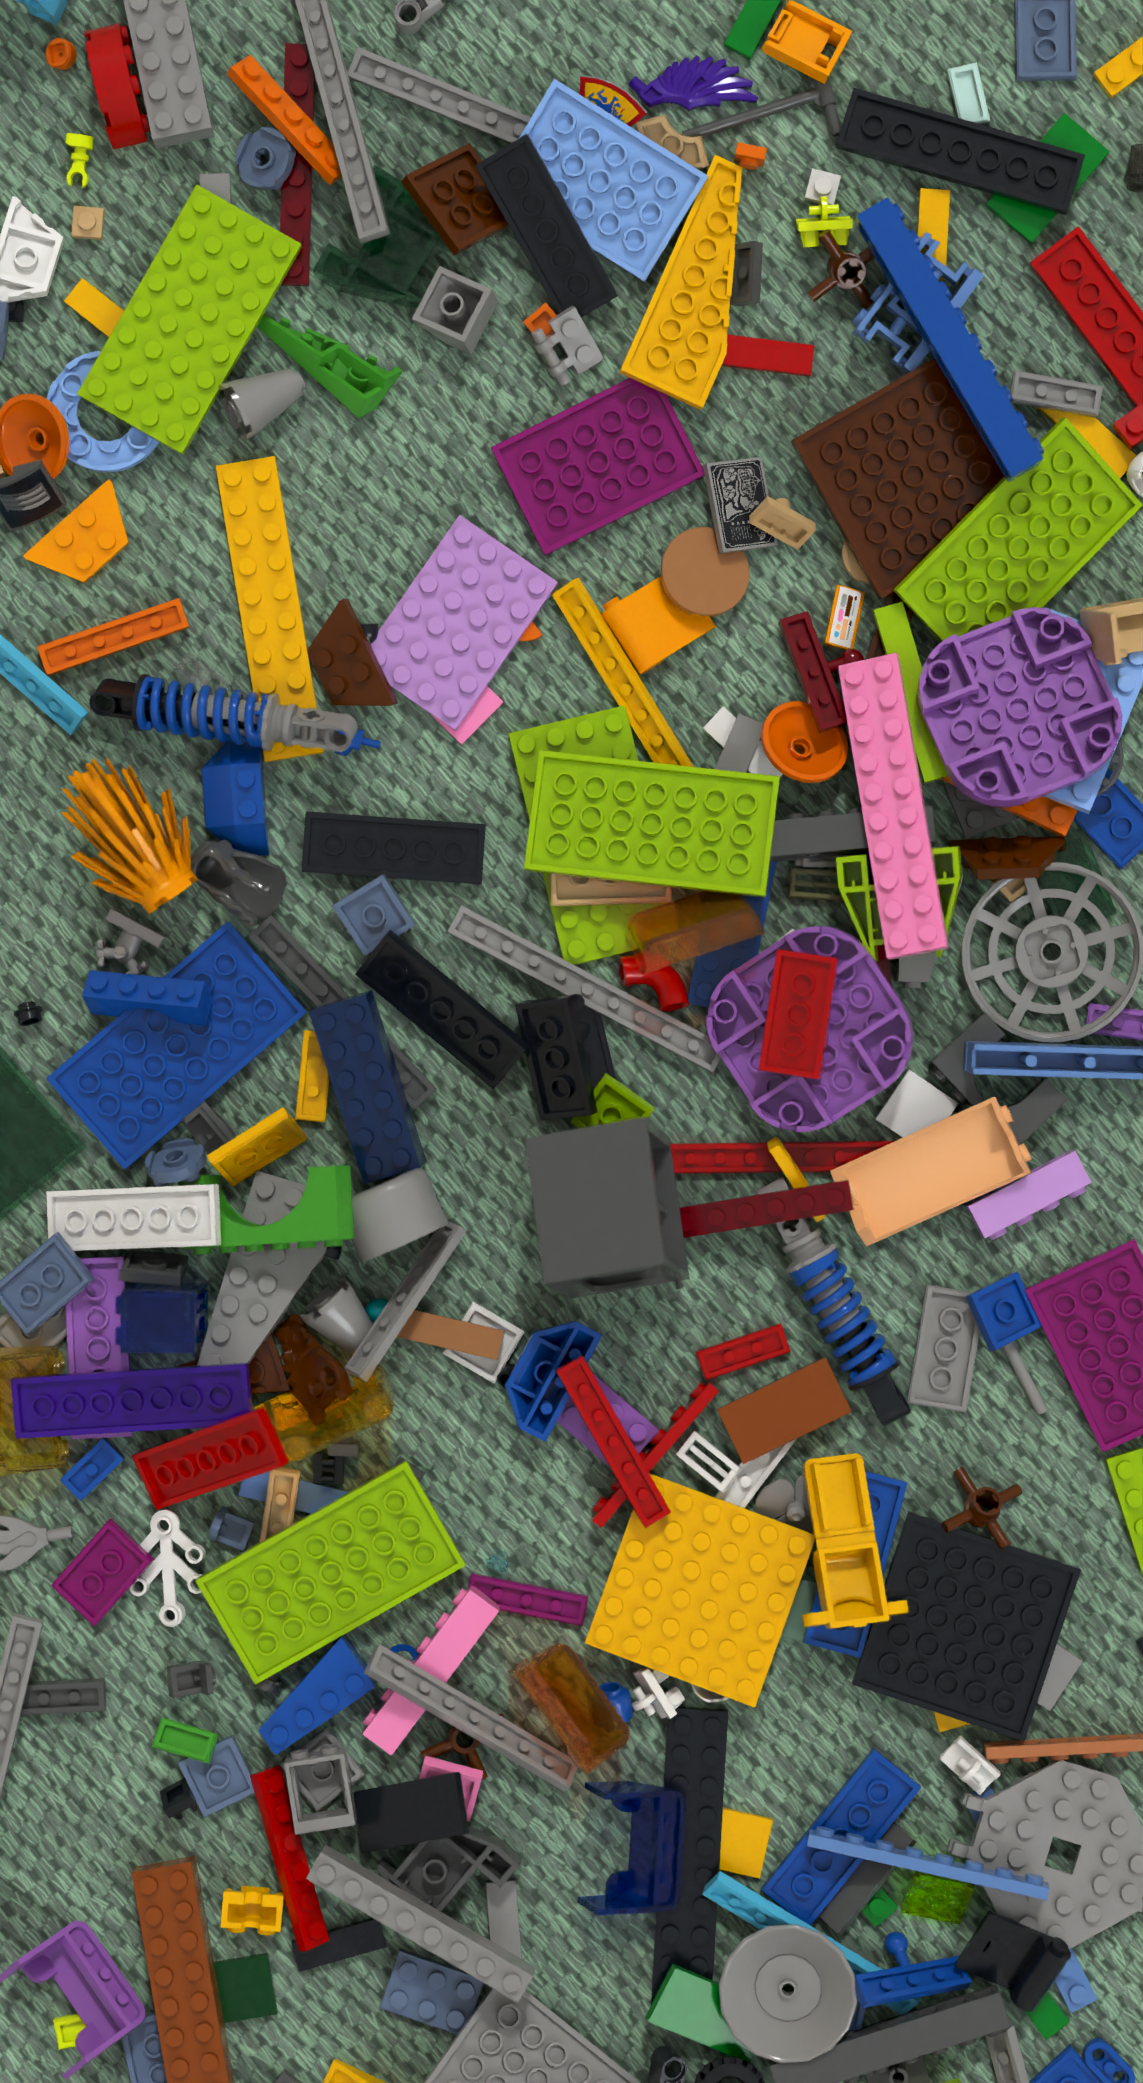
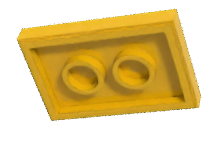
M282 1107L207 1155V1158L213 1167L233 1187L300 1145L308 1137L287 1110Z

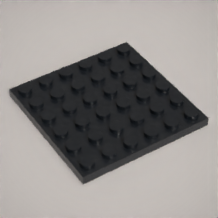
M908 1511L884 1588L887 1602L907 1600L909 1613L889 1616V1621L871 1623L862 1657L859 1659L852 1684L1025 1742L1081 1569L1012 1545L1000 1550L994 1539L961 1528H956L946 1533L942 1527V1522Z

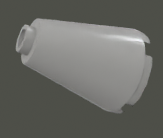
M289 368L224 382L218 387L219 391L224 390L225 397L221 398L220 401L234 430L241 428L244 434L240 437L243 440H248L300 399L306 386L301 374L298 371L294 373Z
M343 1277L336 1280L339 1285L333 1290H330L328 1285L305 1307L308 1314H301L300 1317L307 1325L353 1355L373 1323L351 1283Z

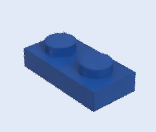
M102 1438L60 1481L82 1501L125 1457L106 1438Z

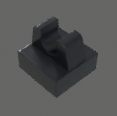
M314 1452L313 1483L343 1484L344 1456H328L327 1452Z
M185 1778L160 1791L163 1810L169 1818L174 1816L176 1819H182V1811L191 1808L195 1812L198 1809L196 1800Z

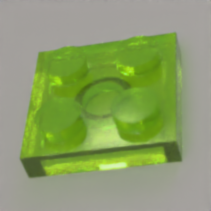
M914 1871L901 1903V1913L960 1924L974 1891L975 1884Z

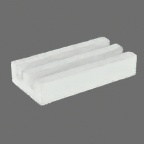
M696 1431L691 1434L676 1454L723 1493L728 1489V1485L734 1481L735 1476L742 1470L740 1466ZM697 1440L732 1470L729 1473L693 1445L694 1442ZM691 1450L725 1479L722 1483L686 1454L687 1451Z

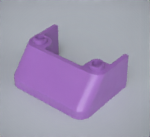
M81 1921L72 1922L19 1958L0 1975V1983L20 1969L35 1983H43L53 1977L87 2026L77 2034L75 2039L76 2048L82 2059L62 2075L65 2080L132 2031L145 2018L144 2005L94 1932L86 1923Z

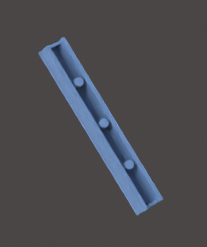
M965 1041L964 1071L980 1075L1143 1080V1047Z

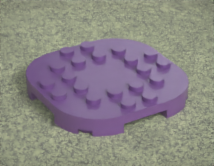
M1046 608L1019 609L1013 611L1011 616L961 636L954 634L937 645L927 657L918 683L917 698L919 710L949 778L969 798L994 807L1021 805L1091 777L1112 756L1122 729L1120 704L1118 698L1113 697L1091 649L1092 642L1089 636L1070 617L1066 616L1064 618L1050 612V609Z
M812 926L787 934L761 953L728 973L716 986L710 998L706 1024L713 1049L723 1059L750 1101L749 1105L763 1120L777 1128L796 1132H809L828 1126L890 1086L902 1074L911 1057L914 1034L911 1018L906 1007L868 949L857 938L837 928ZM777 949L839 958L828 1025L829 1038L824 1051V1071L821 1079L759 1070Z

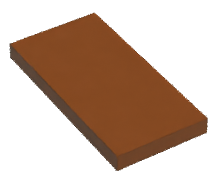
M826 1357L812 1362L717 1409L743 1464L852 1412Z

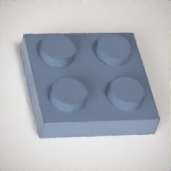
M385 873L332 905L364 956L376 948L390 929L399 936L416 925V922Z
M234 1735L217 1742L210 1764L186 1757L178 1762L204 1817L255 1793L250 1778L252 1772Z

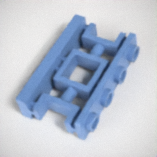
M925 232L921 237L917 235L920 241L918 248L920 251L923 247L926 248L923 256L928 255L936 269L933 273L937 280L942 276L953 285L961 276L964 277L949 298L954 309L956 307L961 308L984 275L975 268L973 270L969 268V265L965 262L961 263L955 272H952L932 256L940 242L936 239L933 240L928 232ZM888 281L885 286L880 283L870 296V299L873 301L867 311L862 308L852 321L855 327L851 333L855 336L858 335L865 343L870 341L875 332L898 349L890 362L893 365H897L899 367L898 370L906 375L918 368L930 350L921 337L907 358L903 357L910 345L900 339L898 335L906 325L916 333H919L909 314L896 305L899 298L890 282ZM889 295L891 299L884 308L893 314L896 319L889 329L878 321H875L867 329L866 325Z

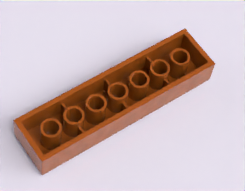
M190 1856L136 1866L132 1871V1879L167 2083H234L196 1857Z

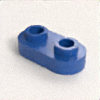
M1095 2038L1086 2043L1083 2049V2058L1087 2066L1103 2083H1135V2074L1132 2068L1107 2041ZM1097 2049L1103 2050V2055L1100 2058L1093 2057V2052ZM1117 2071L1124 2073L1120 2080L1113 2078L1114 2073Z

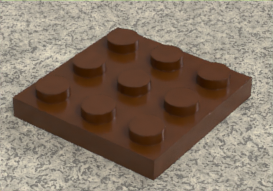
M470 143L405 175L401 181L454 256L509 227L475 167L482 160Z

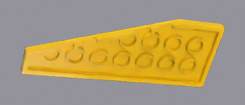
M717 155L713 157L706 173L708 179L691 207L619 373L699 410H702L727 354V332L730 319L729 309L730 297L732 295L735 237L737 234V214L742 176L741 166Z

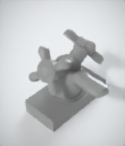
M110 909L105 920L121 927L122 932L114 947H106V940L99 939L97 941V965L100 968H107V959H115L117 962L125 965L128 970L125 974L141 975L144 970L149 968V963L144 961L138 965L134 957L143 941L162 948L168 937L115 909Z

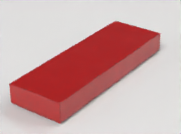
M727 334V354L721 366L810 377L815 345Z
M779 1323L696 1351L706 1381L791 1351L782 1324Z

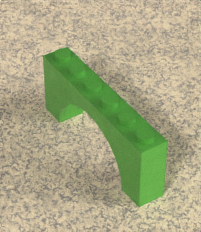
M350 1165L309 1167L306 1188L299 1203L284 1218L268 1225H260L248 1221L231 1207L224 1196L219 1175H200L198 1179L192 1182L178 1181V1186L219 1184L221 1245L181 1247V1249H193L194 1255L212 1254L211 1248L219 1247V1253L237 1252V1246H245V1252L264 1251L263 1245L271 1244V1250L290 1249L289 1243H297L298 1248H315L316 1241H324V1247L343 1246V1240L354 1239Z

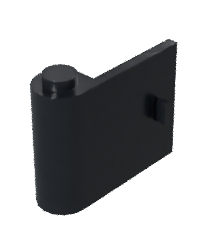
M988 1911L955 1962V1967L1009 1989L1010 1998L1017 2007L1027 2012H1033L1070 1959L1071 1953L1067 1943L1061 1938L1051 1937L997 1913Z

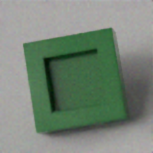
M880 1887L862 1909V1912L877 1927L899 1907L888 1893Z

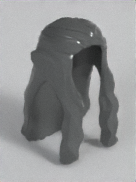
M226 839L219 842L206 841L197 847L191 855V870L198 878L196 882L199 886L204 888L217 903L222 904L229 913L236 915L248 927L256 926L257 919H267L268 916L278 909L279 904L282 902L287 880L285 872L279 865L270 863L257 854L232 848V845Z

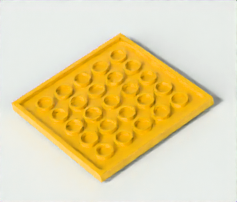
M649 1473L671 1513L645 1528L633 1509L585 1644L755 1708L815 1542L814 1534Z

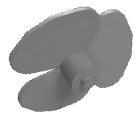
M804 1475L796 1479L795 1492L793 1484L784 1479L775 1480L762 1489L756 1498L755 1512L773 1519L783 1515L777 1520L813 1533Z

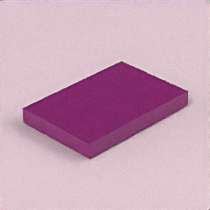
M111 1518L51 1586L87 1621L96 1626L155 1559Z

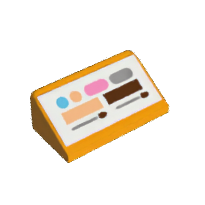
M839 584L836 585L823 645L843 650L854 647L865 592Z

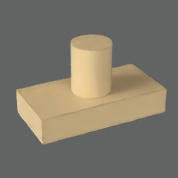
M767 496L749 516L750 524L797 550L816 531V523L792 510L790 502L785 498L774 500Z

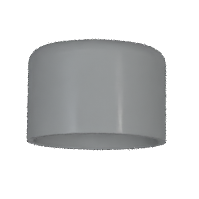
M422 1168L407 1171L352 1196L354 1239L352 1241L362 1262L399 1248L449 1224L430 1178Z

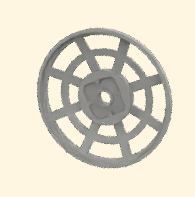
M1053 862L1045 868V871H1063L1085 877L1077 893L1063 889L1039 890L1036 878H1023L1028 894L1012 902L998 917L985 910L984 907L1001 888L1016 880L999 879L980 897L972 909L965 925L962 939V966L965 980L972 996L982 1011L1008 1032L1039 1042H1066L1080 1039L1110 1023L1125 1008L1133 996L1143 967L1141 926L1134 909L1125 896L1110 881L1094 871L1079 865ZM1096 884L1104 888L1117 901L1125 913L1128 923L1110 927L1103 913L1088 900ZM1042 898H1062L1072 902L1064 916L1061 917L1047 915ZM1029 902L1031 903L1035 919L1029 922L1023 929L1007 921L1016 910ZM1082 907L1095 918L1101 930L1083 934L1081 929L1074 923ZM977 920H980L993 927L988 944L989 964L972 969L970 960L971 939ZM1003 932L1017 940L1015 956L998 961L997 946L999 936ZM1132 934L1134 943L1133 964L1127 984L1110 976L1115 960L1114 939ZM1105 942L1106 956L1101 971L1086 963L1088 959V946ZM1049 943H1055L1060 948V954L1054 960H1048L1043 955V948ZM1019 967L1023 975L1029 979L1021 995L1009 986L1002 972ZM1080 974L1096 981L1086 993L1072 1000L1068 984L1074 981ZM993 976L1002 992L1016 1003L1008 1019L1001 1016L987 1002L979 990L976 981ZM1042 986L1056 988L1061 1004L1045 1005L1032 1002L1031 1000L1038 987ZM1104 986L1120 995L1103 1015L1089 1024L1080 1026L1075 1009L1091 1001ZM1027 1009L1042 1014L1064 1013L1069 1030L1063 1032H1040L1019 1026Z

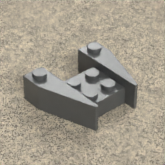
M468 1825L469 1834L417 1843L397 1868L385 1858H382L377 1869L387 1881L459 1922L444 1908L476 1869H479L501 1888L519 1867L522 1857L499 1837Z

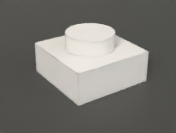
M812 168L804 200L819 204L820 196H827L828 205H834L841 176Z

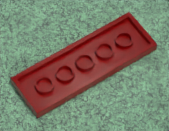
M1078 226L1032 260L1029 266L1136 408L1143 403V312Z
M264 1406L149 1447L132 1455L156 1510L275 1470L289 1463Z

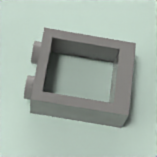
M337 1744L322 1746L320 1751L309 1753L308 1749L290 1752L291 1756H286L284 1767L295 1835L354 1826L357 1815L346 1747L338 1748ZM338 1760L346 1808L303 1814L296 1766Z

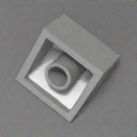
M439 266L412 320L444 343L472 355L498 304V300L491 288Z

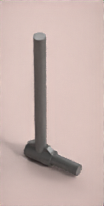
M828 78L825 84L812 79L809 86L810 90L682 131V134L690 137L702 136L703 138L813 101L816 106L824 109L833 137L839 135L842 125L835 106L837 102Z

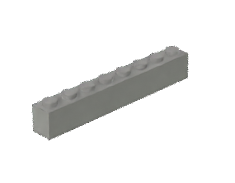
M326 1844L306 1878L517 2003L534 1975L535 1967Z

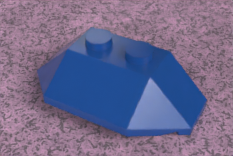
M231 739L202 767L206 829L220 841L225 839L229 841L232 848L259 856L269 855L262 748L252 747L248 742L237 745Z
M577 1321L533 1331L505 1383L519 1429L546 1442L570 1397L555 1370L579 1355H582L588 1364L602 1334Z

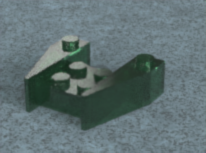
M374 165L373 170L391 234L365 242L356 258L328 243L313 268L314 277L342 293L417 309L421 299L409 291L434 248L438 246L450 254L452 252L403 186L401 180Z

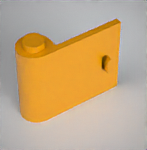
M661 576L622 600L618 596L603 605L605 611L601 614L640 675L651 670L671 654L716 627L709 616L690 615L675 606L662 587Z

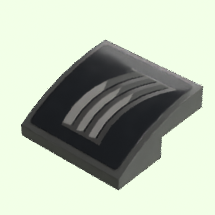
M42 460L14 466L12 476L0 478V517L9 531L21 529L41 521L66 505L65 497Z

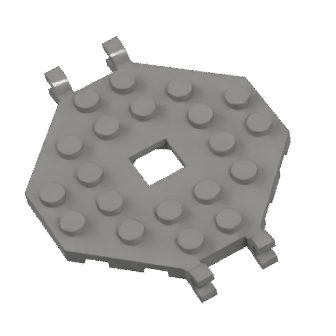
M1053 1760L1048 1763V1766L1035 1773H1029L1011 1783V1786L986 1798L964 1791L961 1804L965 1805L966 1808L980 1811L971 1844L950 1838L946 1850L950 1851L952 1855L981 1862L984 1864L983 1868L995 1870L996 1867H1005L1013 1870V1875L1025 1877L1026 1873L1036 1874L1044 1877L1043 1881L1049 1884L1047 1900L982 1886L997 1914L1051 1937L1061 1938L1067 1943L1068 1949H1071L1138 1911L1143 1913V1827L1118 1777L1067 1760ZM1053 1837L1079 1845L1076 1859L1070 1872L1045 1866Z

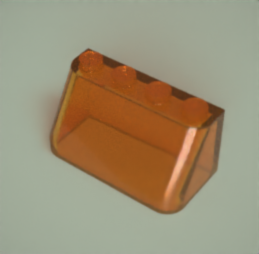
M702 891L636 913L628 920L626 926L641 975L764 934L758 915L744 895Z
M562 1643L553 1644L520 1661L507 1671L580 1771L588 1774L627 1743L629 1739L627 1724L568 1645Z

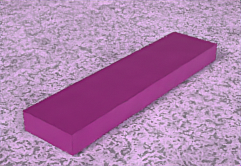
M475 1573L470 1575L468 1588L471 1585L475 1586L500 1606L499 1610L583 1626L588 1595Z

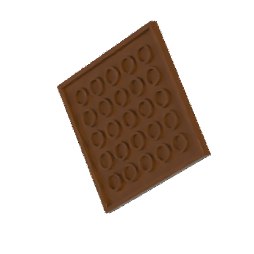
M935 358L790 441L879 600L893 593V589L1004 477V474Z

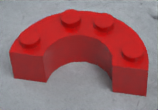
M120 23L84 31V36L88 39L85 45L101 113H103L107 124L105 127L113 150L148 142L146 132H150L147 113H141L136 94L141 93L137 75L131 76L129 67L130 64H134L130 45H127L131 44L127 25L121 26Z

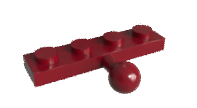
M808 611L780 619L778 622L779 628L818 732L822 733L847 725L846 711L831 673L839 671V665L864 660L862 653L857 649H847L840 658L827 662Z

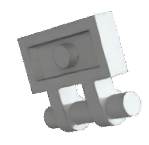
M573 305L547 321L553 331L546 336L542 328H537L531 333L536 342L534 345L539 354H543L549 365L548 371L552 377H556L560 386L567 384L571 380L566 372L568 367L572 366L579 375L604 359ZM558 342L566 354L560 359L553 349V346Z

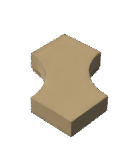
M666 114L635 123L638 132L696 169L710 166L702 136L690 137L679 133L670 125Z

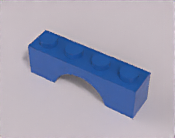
M89 970L82 994L91 1014L120 1017L121 1013L126 1009L146 1008L161 1012L177 1023L206 1026L213 1001L205 981Z

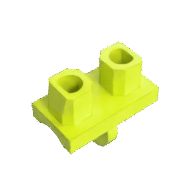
M820 196L818 206L808 207L809 215H820V218L796 219V229L800 231L803 247L819 246V230L827 229L830 230L838 245H847L849 229L853 228V219H850V216L828 217V214H839V204L828 205L827 196Z

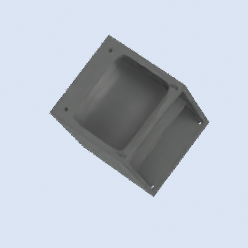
M646 1117L525 1138L545 1285L570 1298L674 1281L676 1282V1289H681L680 1281L690 1278L670 1137Z

